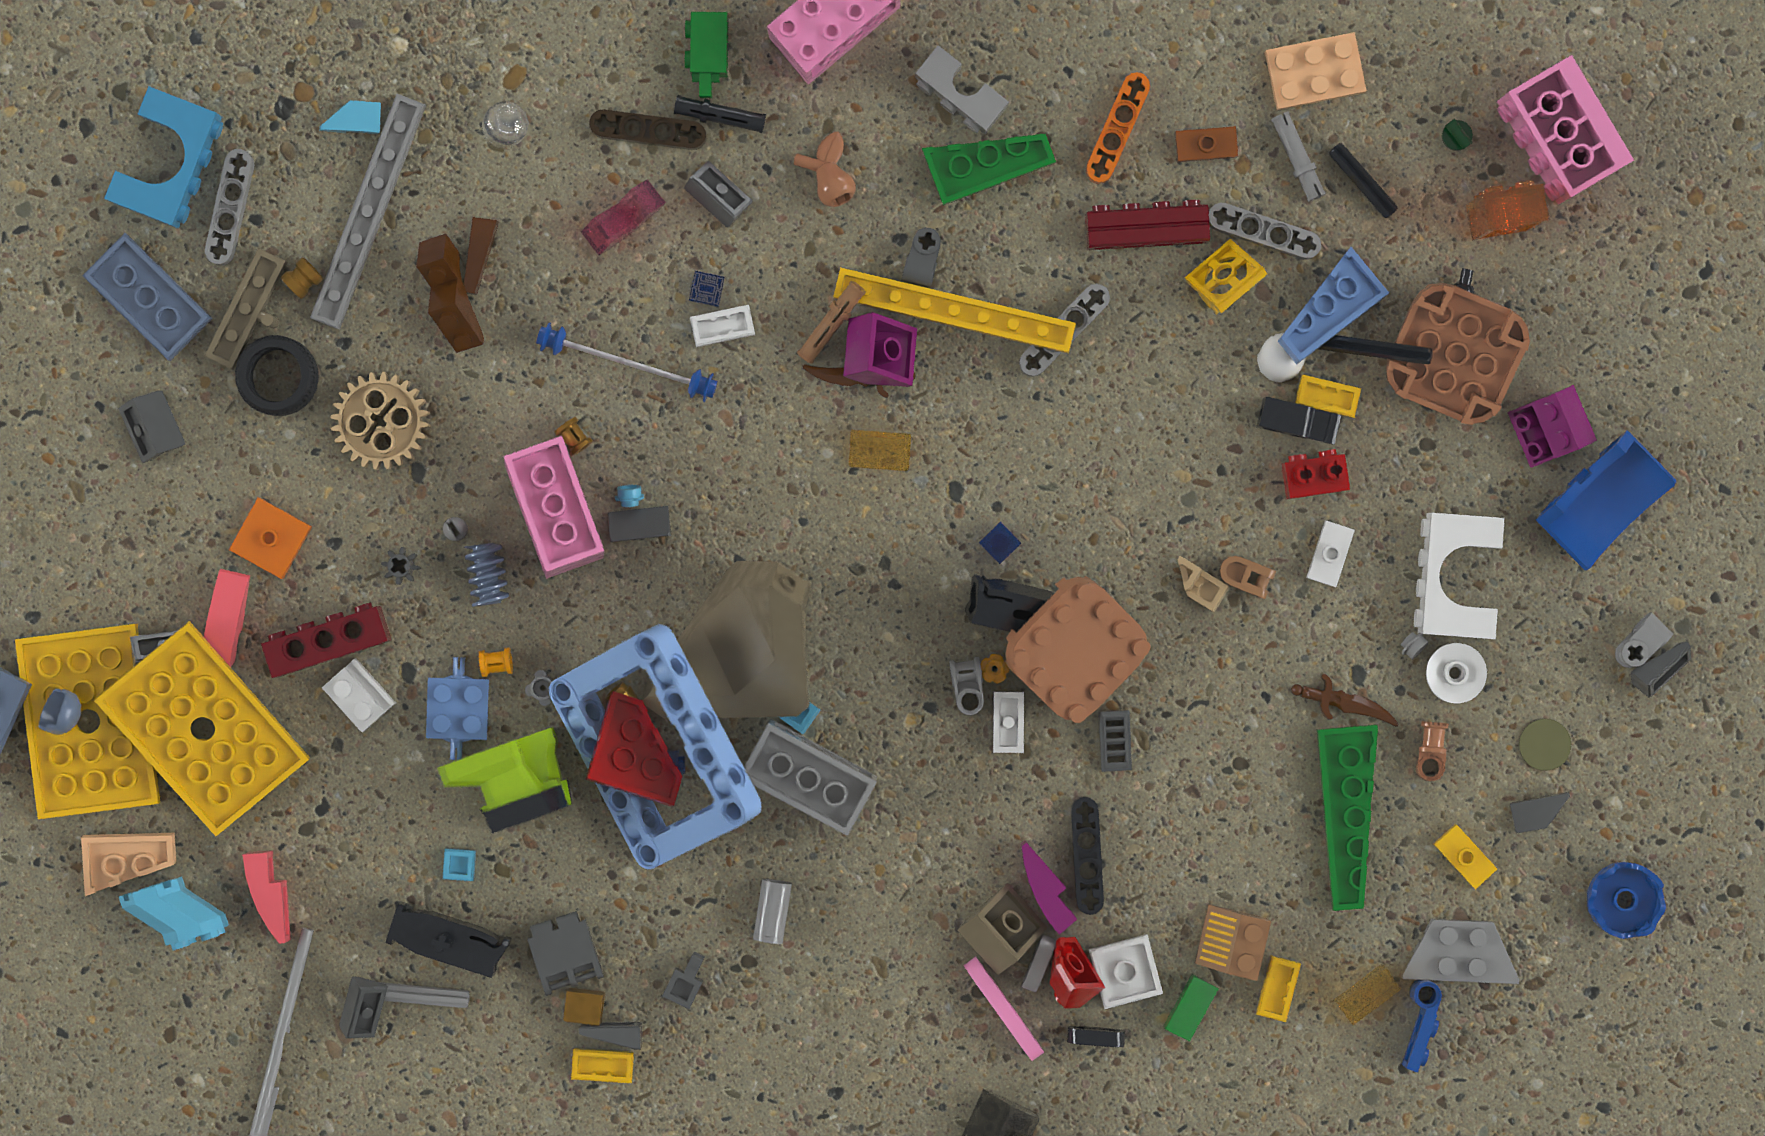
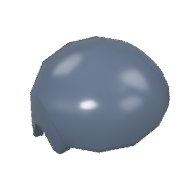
M54 689L43 707L39 719V728L55 735L69 732L76 726L81 717V703L78 696L66 689Z

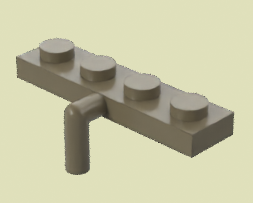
M258 248L205 354L206 357L234 370L258 322L269 328L274 329L278 327V318L265 312L264 309L288 262Z

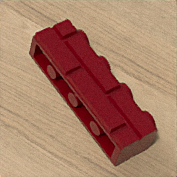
M1200 200L1182 201L1183 206L1171 207L1169 201L1152 203V208H1140V203L1123 204L1122 210H1110V205L1092 206V211H1088L1085 214L1087 250L1208 244L1210 242L1208 205H1201Z

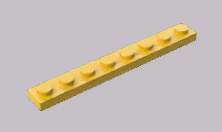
M840 268L833 295L835 299L840 297L850 281H854L866 291L857 304L1069 354L1076 326L1074 322Z

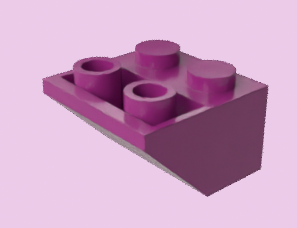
M1574 385L1507 412L1530 468L1579 450L1597 441Z

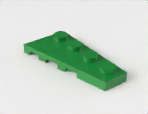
M1046 133L993 141L985 140L976 143L922 148L943 206L1056 163Z

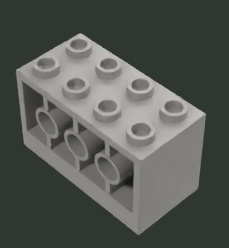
M772 719L767 724L744 767L754 786L847 836L877 782L876 775Z

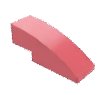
M220 569L209 608L204 638L224 661L232 667L236 659L239 634L243 628L250 575Z
M273 850L243 854L245 876L258 913L278 943L290 941L287 880H274Z

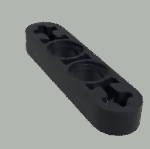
M1082 796L1074 800L1071 805L1075 895L1080 911L1093 915L1098 913L1104 904L1099 809L1093 799ZM1082 802H1087L1089 807H1093V812L1088 813V823L1094 822V828L1084 826L1076 829V823L1083 824L1082 815L1076 813V808H1080ZM1090 832L1094 835L1095 843L1091 848L1083 849L1078 845V837L1081 833ZM1085 862H1092L1097 868L1096 875L1091 879H1085L1080 875V867ZM1098 882V888L1092 887V895L1094 898H1098V902L1093 903L1092 909H1088L1086 904L1081 903V900L1087 897V888L1080 889V883L1090 885Z

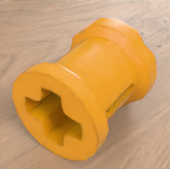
M510 647L498 652L486 653L484 650L479 651V666L482 677L498 672L513 674V660Z

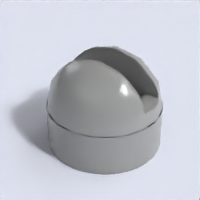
M451 517L443 524V534L451 541H460L467 535L468 526L459 517ZM453 522L460 535L455 536L448 524Z

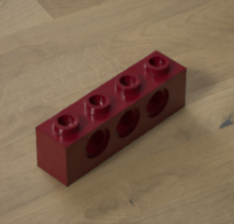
M370 602L354 607L355 613L345 617L343 612L326 616V623L315 626L314 621L296 626L298 632L286 635L285 630L268 635L269 641L262 643L261 646L271 677L278 678L392 641L382 607H373ZM353 621L358 622L362 628L360 636L356 639L348 634V626ZM325 630L330 632L333 637V642L328 648L323 647L319 642V636ZM295 640H299L304 646L303 654L300 657H295L290 651V646Z

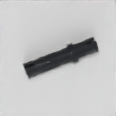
M677 95L674 107V114L697 118L702 123L711 121L759 133L763 132L766 114L710 103V99L700 101Z

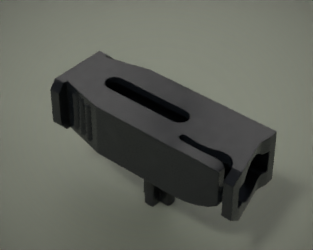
M974 574L971 578L970 600L964 611L973 624L1010 632L1013 629L1017 633L1052 597L1054 592L1003 579H986L982 581L979 575Z
M398 903L386 938V944L392 945L396 941L415 954L489 978L496 974L497 964L510 945L512 937L506 936L501 945H496L500 937L486 928L434 911L406 909L407 903Z

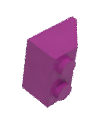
M874 312L849 318L843 376L864 384L913 386L917 328Z

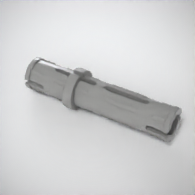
M1285 112L1283 115L1280 114L1272 118L1271 122L1274 124L1295 170L1293 172L1294 178L1299 179L1307 201L1311 202L1324 196L1326 192L1323 190L1315 172L1317 167L1315 163H1311L1292 122L1290 113Z

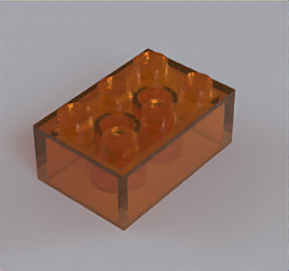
M1533 180L1515 183V186L1509 187L1508 190H1504L1503 185L1485 188V191L1473 196L1474 200L1466 205L1472 241L1531 231L1550 220L1544 183L1534 185Z

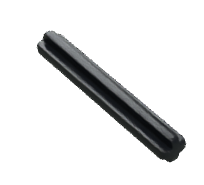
M1335 335L1318 348L1319 350L1419 364H1430L1433 356L1431 348Z

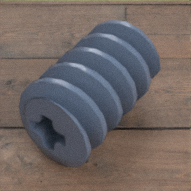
M487 543L464 547L473 550V552L465 556V560L474 562L473 565L467 567V572L476 574L475 577L468 580V583L478 586L477 589L470 592V596L479 597L480 599L473 603L472 607L501 603L503 599L509 597L508 592L500 591V588L507 585V581L498 579V576L506 573V570L496 567L498 563L504 561V557L495 555V552L502 549V545Z

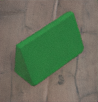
M1191 974L1163 1025L1164 1029L1190 1041L1219 988Z

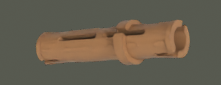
M850 281L837 301L831 302L828 313L814 329L801 349L797 351V354L802 359L813 364L815 358L843 321L849 320L852 316L850 312L866 293L859 284Z

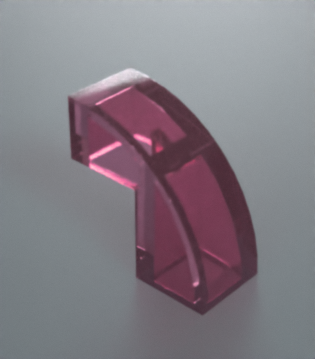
M647 179L633 187L618 204L595 216L581 233L600 256L643 225L666 202Z

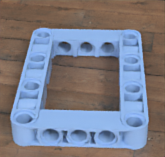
M661 624L631 637L553 680L549 686L550 698L587 769H589L606 712L596 692L640 668L646 669L657 690L655 693L671 724H675L686 745L684 748L700 779H704L713 796V804L666 827L653 801L595 783L635 860L645 869H653L721 836L756 817L761 811L760 797L670 628Z

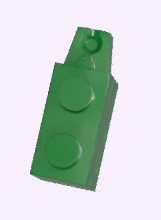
M691 12V20H685V38H690V50H685V69H690L692 82H699L700 99H712V84L720 83V77L728 78L729 17L727 12Z

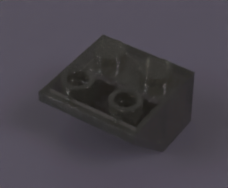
M983 1088L962 1136H1032L1040 1118L1038 1113Z

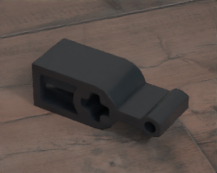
M1266 396L1262 400L1256 427L1335 445L1341 415Z

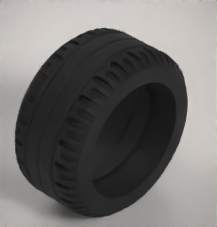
M270 335L255 340L241 353L235 369V381L240 395L250 407L268 415L286 416L298 412L311 401L317 390L319 372L314 357L304 345L285 336ZM274 350H282L292 354L297 359L301 369V380L297 390L289 398L278 402L263 398L257 392L253 381L257 362L265 354Z

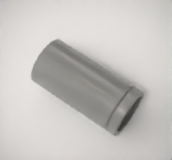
M762 879L753 940L771 944H783L792 883L774 879Z

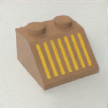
M1208 904L1195 964L1226 974L1258 981L1271 921L1265 917Z

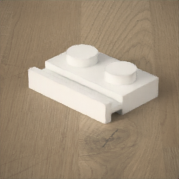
M354 658L322 687L362 733L396 704L357 658Z

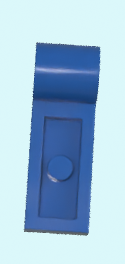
M1415 980L1409 990L1412 1001L1421 1008L1402 1065L1406 1069L1415 1072L1419 1071L1420 1066H1425L1429 1056V1049L1426 1048L1429 1038L1435 1037L1439 1026V1021L1436 1020V1013L1442 994L1440 988L1430 980ZM1430 986L1432 988L1431 998L1427 1001H1420L1418 997L1420 989Z

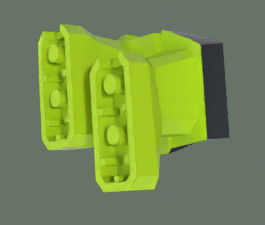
M554 727L438 767L445 788L481 786L487 805L480 808V811L484 815L492 834L547 815L572 804L570 783L568 779H562L556 755L558 739Z

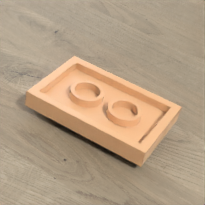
M1355 32L1265 51L1277 111L1363 94L1367 91Z

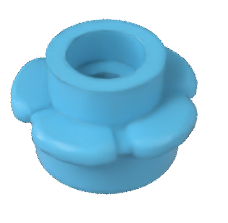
M623 485L617 487V496L614 499L620 501L622 507H635L639 505L640 500L644 499V494L641 493L640 485Z

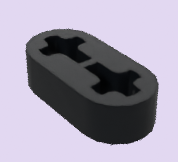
M1069 1026L1067 1042L1078 1045L1124 1047L1126 1031L1113 1028Z

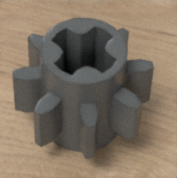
M401 547L397 555L389 550L388 555L391 558L388 562H381V565L387 566L389 571L384 577L391 578L395 576L397 585H401L403 577H406L409 581H414V577L411 575L412 572L421 569L420 566L414 565L413 560L417 557V554L414 553L407 556L405 547ZM397 559L407 561L404 566L405 573L403 571L396 572L395 568L398 566Z

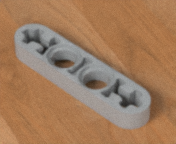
M242 149L230 151L225 158L207 236L205 255L210 262L216 265H226L233 260L254 171V159L247 151ZM240 155H243V160L247 162L246 167H240L238 176L244 178V182L235 178H228L230 173L236 176L237 167L232 162L233 160H238ZM232 184L238 185L241 189V195L235 201H229L225 196L226 188ZM224 214H231L234 218V225L229 230H222L218 224L219 218ZM216 232L224 236H231L230 241L226 239L223 241V248L227 250V254L221 255L220 259H217V255L213 253V248H219L221 242L219 237H215Z
M1217 203L1209 210V225L1218 232L1304 260L1312 259L1321 249L1320 238L1311 231L1227 203ZM1223 209L1226 211V217L1234 219L1235 213L1241 216L1236 222L1235 230L1230 229L1233 224L1232 222L1224 221L1219 225L1216 223L1217 218L1213 216V213H1218ZM1252 218L1257 222L1258 230L1255 234L1247 235L1242 231L1241 224L1244 219ZM1281 228L1286 232L1287 238L1283 244L1279 245L1271 241L1270 232L1272 229ZM1294 232L1298 234L1295 240L1304 242L1307 238H1310L1311 245L1315 246V249L1309 250L1306 254L1302 252L1303 247L1301 245L1293 244L1292 249L1287 248V246L1290 244Z
M1092 284L1087 287L1057 318L1066 320L1068 313L1072 311H1078L1082 314L1083 324L1079 328H1075L1072 342L1108 305L1110 295L1107 288L1103 285ZM1090 291L1094 293L1101 291L1103 293L1101 297L1103 304L1095 303L1089 309L1094 314L1089 317L1086 310L1077 305V303L1082 301L1085 306L1091 299V296L1088 294ZM1031 345L1020 357V369L1027 376H1038L1062 352L1042 348L1044 352L1052 357L1047 360L1044 355L1038 362L1040 369L1032 368L1028 370L1025 367L1028 363L1025 358L1028 355L1033 358L1040 352V350L1035 348L1036 346Z

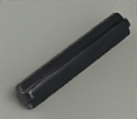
M1338 143L1330 150V157L1384 218L1390 217L1397 211L1398 207L1342 143Z

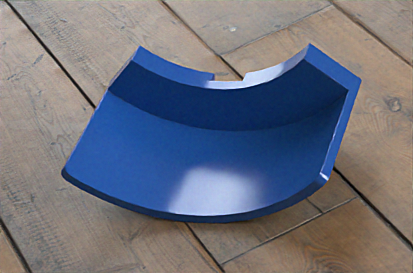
M1628 430L1599 453L1600 457L1588 468L1589 472L1586 468H1583L1568 483L1570 487L1558 497H1554L1536 519L1584 570L1590 569L1608 546L1639 515L1676 484V479Z

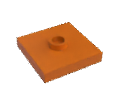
M258 497L229 550L278 578L284 579L313 526Z

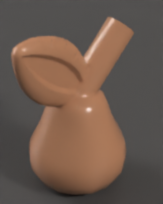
M833 132L822 140L817 149L816 159L798 153L794 158V165L816 171L818 197L824 205L829 207L845 204L853 197L856 191V184L853 178L836 164L843 153L844 147L843 138L839 132Z

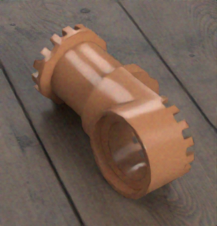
M1422 721L1421 726L1424 727L1423 746L1419 747L1416 772L1425 781H1436L1445 772L1447 749L1444 748L1445 729H1448L1449 724ZM1427 759L1435 760L1439 768L1436 775L1431 777L1426 776L1422 771V765Z

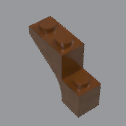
M447 234L419 242L416 267L431 287L428 314L456 353L483 345L484 336L462 282L459 251Z

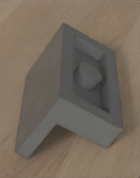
M159 390L132 398L118 408L142 463L152 461L164 452L185 445L184 438L163 391Z

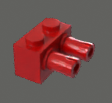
M1336 449L1320 451L1318 452L1319 458L1307 459L1306 454L1288 456L1289 462L1281 464L1286 500L1350 490L1345 454L1337 455Z

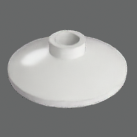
M1450 643L1438 648L1432 654L1426 667V679L1431 691L1441 700L1449 703H1464L1472 700L1482 691L1487 679V668L1484 659L1473 647L1462 643ZM1453 667L1459 669V676L1455 679L1449 675V671Z

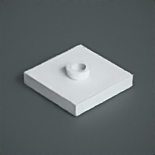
M1147 934L1089 949L1092 965L1106 987L1100 992L1104 1009L1163 994Z

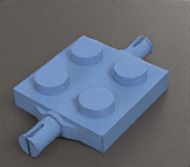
M453 657V675L445 678L428 677L426 738L443 739L450 742L449 760H455V748H457V760L462 759L463 742L487 740L489 679H473L466 676V657H460V669H458V657Z

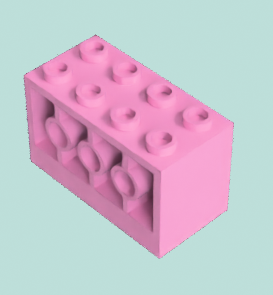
M797 0L767 26L769 39L809 85L900 8V0Z
M1572 55L1509 91L1497 101L1499 104L1497 110L1500 117L1505 123L1509 122L1515 131L1513 138L1516 144L1521 149L1525 148L1530 157L1528 163L1532 171L1536 175H1541L1545 182L1543 186L1545 193L1551 201L1555 200L1558 205L1634 161ZM1557 130L1560 131L1562 137L1559 136Z
M562 436L504 456L506 471L546 579L603 559L604 549Z

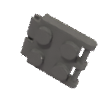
M577 911L556 917L557 929H554L551 919L530 926L532 937H529L527 940L546 996L551 995L552 991L569 985L575 987L578 986V982L596 976L598 979L604 977L586 919L580 921ZM594 968L595 970L577 977L575 975L588 969ZM567 976L569 978L568 980H564L550 985L549 983Z

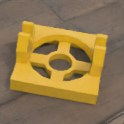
M1229 239L1190 272L1185 279L1198 292L1206 305L1212 308L1215 314H1218L1219 312L1223 313L1263 279L1267 272L1264 267L1232 239ZM1243 265L1247 270V274L1242 280L1236 278L1237 270ZM1226 268L1232 269L1228 277L1224 279L1217 278L1221 270ZM1213 270V278L1206 283L1208 274ZM1229 284L1232 287L1224 294L1211 293L1219 285Z

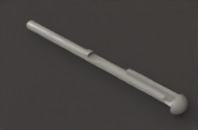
M302 928L249 1136H267L279 1091V1086L274 1087L282 1058L283 1039L285 1032L290 1033L291 1030L290 1022L314 930L309 928Z

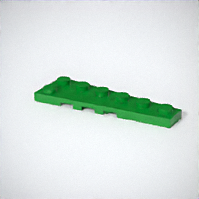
M1378 725L1316 729L1332 910L1363 909Z

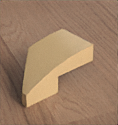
M1179 556L1178 564L1187 596L1214 613L1230 587L1203 571L1200 567Z

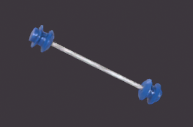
M549 322L547 327L541 326L536 344L541 345L540 351L549 347L552 348L553 355L555 356L566 346L688 384L690 398L700 394L703 397V402H706L707 397L713 398L718 381L713 380L714 373L706 378L702 376L701 369H699L689 379L567 341V334L563 326L558 331L552 330L551 323Z

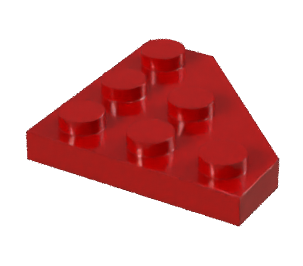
M615 691L611 692L586 780L670 807L674 806L683 776L678 767L674 765L658 729L654 727L647 713L648 710L644 702Z

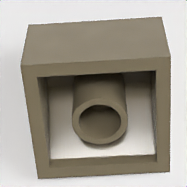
M1006 883L972 913L958 928V932L993 971L999 975L1016 963L1048 927L1016 891Z

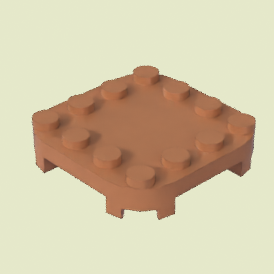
M1429 284L1418 293L1412 302L1394 343L1431 348L1433 350L1432 361L1430 364H1419L1387 359L1386 378L1395 393L1404 399H1409L1457 419L1464 424L1473 425L1485 422L1491 417L1496 416L1502 408V401L1525 351H1528L1530 343L1528 327L1521 316L1510 308L1451 284Z
M1087 576L1085 578L1076 577L1069 580L1063 578L1057 582L1055 586L1058 590L1017 633L1012 629L1006 637L1008 644L1005 652V663L1009 669L1057 715L1065 720H1072L1075 723L1083 722L1089 715L1095 712L1132 674L1150 651V644L1142 627L1101 586Z

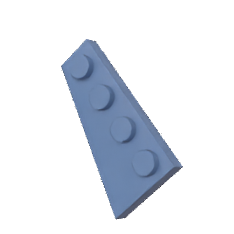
M1350 247L1280 337L1278 343L1297 365L1384 299L1389 292L1355 250Z

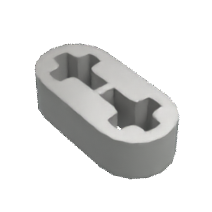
M1044 934L1041 935L1023 978L1022 988L1036 993L1052 956L1057 939Z

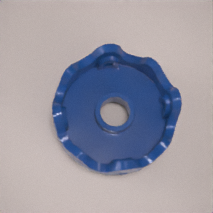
M1632 862L1612 863L1602 868L1590 882L1586 900L1588 912L1596 925L1612 936L1622 939L1647 936L1655 930L1658 921L1666 910L1663 882L1656 874L1639 864ZM1623 891H1628L1632 895V903L1626 908H1621L1617 903V897Z

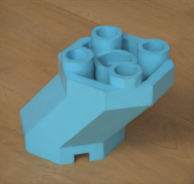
M182 877L119 896L122 909L161 933L165 945H171L172 950L197 942L196 937L200 936L201 941L215 938L220 934L226 933L225 927L229 925L226 914L188 890Z

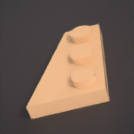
M175 833L83 835L81 837L85 896L119 885L138 876L141 877L167 868L176 863Z

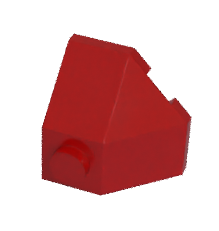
M1060 937L1056 940L1050 985L1054 990L1055 999L1064 1009L1080 1008L1106 987L1076 937Z

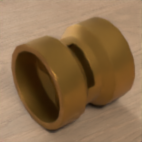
M302 257L296 262V268L284 273L281 279L302 300L308 294V289L312 285H318L323 280V277Z

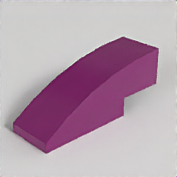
M1023 841L1021 843V852L1029 885L1045 917L1060 935L1077 920L1073 912L1058 897L1066 887L1026 841Z

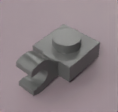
M694 951L685 971L676 967L662 997L690 1009L703 980L695 976L705 956Z

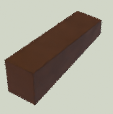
M472 218L464 288L467 294H478L499 225L497 220Z

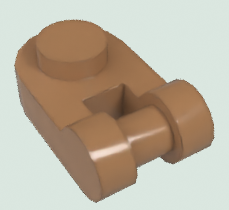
M1238 556L1226 558L1219 568L1220 578L1224 583L1262 599H1266L1268 594L1266 588L1270 579L1273 580L1276 574L1275 570ZM1251 572L1259 575L1255 585L1247 582Z

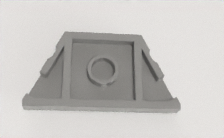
M1431 919L1424 931V936L1417 943L1408 965L1401 972L1402 979L1519 984L1517 973L1492 921Z

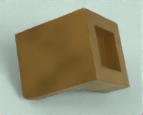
M569 988L566 992L563 1020L565 1022L599 1026L603 1017L605 992Z

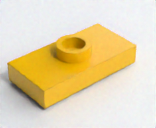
M1301 375L1295 403L1355 418L1361 388Z
M1454 824L1433 843L1475 890L1497 870L1495 865L1457 824Z
M1273 955L1270 956L1256 1015L1282 1022L1287 1021L1301 967L1300 962Z
M573 1048L571 1080L632 1083L634 1052Z

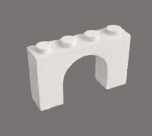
M1427 513L1426 519H1422L1420 533L1421 537H1425L1424 549L1419 550L1418 566L1423 567L1422 579H1418L1416 584V596L1420 597V609H1415L1414 627H1418V633L1496 639L1498 609L1466 607L1454 603L1443 592L1439 574L1444 559L1452 551L1460 547L1502 548L1505 518Z

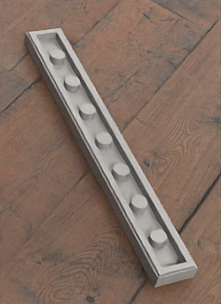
M396 93L310 319L340 330L424 113L425 104Z

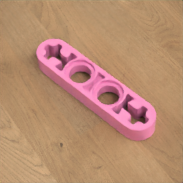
M974 957L964 964L971 978L1031 1061L1042 1055L1044 1050L979 959Z

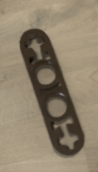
M605 109L594 112L589 120V126L593 134L602 139L686 150L702 148L707 139L704 127L698 122ZM602 116H606L609 123L617 124L616 118H622L619 124L620 135L615 134L616 128L606 127L605 132H600L599 126L595 125L596 121H601ZM630 120H637L642 125L641 132L636 136H629L625 132V125ZM660 124H667L672 129L671 136L666 140H660L655 137V128ZM676 125L682 126L680 131L683 133H690L691 128H696L697 133L701 135V139H695L694 144H691L687 137L679 136L680 142H674L677 136Z

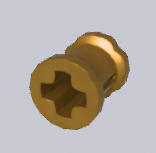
M576 417L568 420L554 431L556 436H562L570 449L569 454L571 457L577 455L593 443L591 437L587 438L578 426V419Z

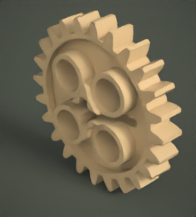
M370 372L368 382L362 376H358L359 386L356 387L352 383H347L351 392L349 394L339 392V395L344 400L343 403H333V406L340 411L339 414L330 416V418L338 420L339 423L333 426L331 430L341 434L334 441L336 443L345 442L346 445L342 448L341 452L346 454L352 451L350 459L352 462L362 457V467L366 468L370 461H372L374 470H379L381 462H383L386 469L390 470L393 460L399 466H403L402 456L405 455L407 458L413 459L414 457L410 450L412 448L422 450L417 441L418 439L428 438L425 434L421 433L422 428L430 427V424L422 421V418L428 416L430 412L420 409L426 403V400H416L415 397L420 392L419 389L415 388L408 391L411 382L406 380L399 385L400 376L396 374L392 377L391 381L388 380L386 372H382L380 380H377L375 373ZM375 392H381L384 397L383 404L378 408H373L370 404V397ZM394 398L397 399L395 406L384 417V421L387 422L386 426H378L372 434L369 443L365 444L364 439L377 425V421L374 420L377 415L383 416L389 408L390 402ZM405 409L408 412L409 419L406 424L398 426L394 416L398 410ZM357 417H364L366 428L363 432L356 433L352 427L353 421ZM382 434H388L391 438V445L386 450H380L377 445V440Z

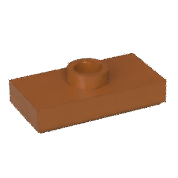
M1236 126L1175 131L1177 162L1238 157Z

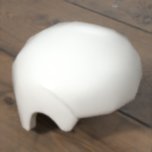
M1284 333L1270 336L1257 355L1260 372L1269 380L1280 383L1293 379L1300 372L1305 362L1304 359L1296 365L1278 343V340Z

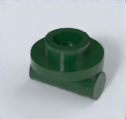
M1454 118L1445 125L1442 131V140L1447 148L1460 151L1473 143L1472 129L1466 122Z

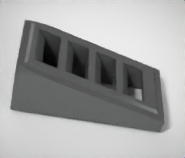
M1685 641L1634 669L1631 672L1632 684L1648 698L1652 697L1691 660L1690 644Z
M1129 710L1098 711L1101 772L1132 770ZM1122 720L1123 726L1106 727V721ZM1123 732V738L1107 739L1106 733ZM1124 744V750H1107V745ZM1124 756L1125 762L1107 763V757Z
M601 1022L599 1026L581 1024L579 1028V1035L635 1050H641L642 1023Z

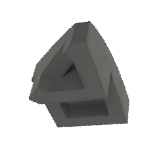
M1558 793L1510 803L1516 833L1547 828L1569 799L1570 793Z

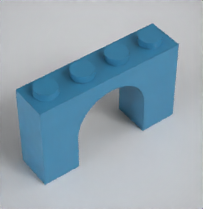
M148 86L138 115L146 120L172 129L180 136L185 149L183 165L173 178L159 184L146 183L115 171L104 199L179 229L180 224H184L189 216L190 207L188 203L191 196H195L200 188L201 179L199 175L203 167L206 168L211 160L212 151L210 147L214 139L217 140L222 132V116L214 111Z

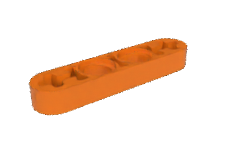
M1135 72L1129 74L1120 88L1086 166V175L1093 183L1102 184L1107 182L1115 170L1150 89V82L1147 76L1142 73ZM1136 79L1141 81L1140 86L1144 88L1143 92L1138 91L1133 100L1139 102L1138 106L1131 101L1121 100L1122 95L1128 99L1132 89L1128 83H1134ZM1125 106L1132 111L1133 116L1129 122L1123 123L1117 120L1115 112L1119 107ZM1106 135H1117L1120 139L1119 148L1116 150L1105 148L1103 139ZM1098 150L1106 156L1115 157L1113 162L1109 158L1107 159L1104 169L1108 173L1107 175L1101 174L1100 177H1096L1094 175L1095 170L1091 168L1092 165L1097 166L1103 156L1096 154Z

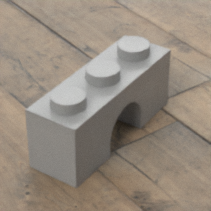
M938 45L915 73V79L918 80L916 85L927 95L930 96L934 93L942 99L940 105L954 115L955 112H958L965 118L963 123L973 132L978 133L980 130L986 134L1008 107L1009 102L986 83L977 93L970 96L957 92L953 85V79L960 71L962 64Z

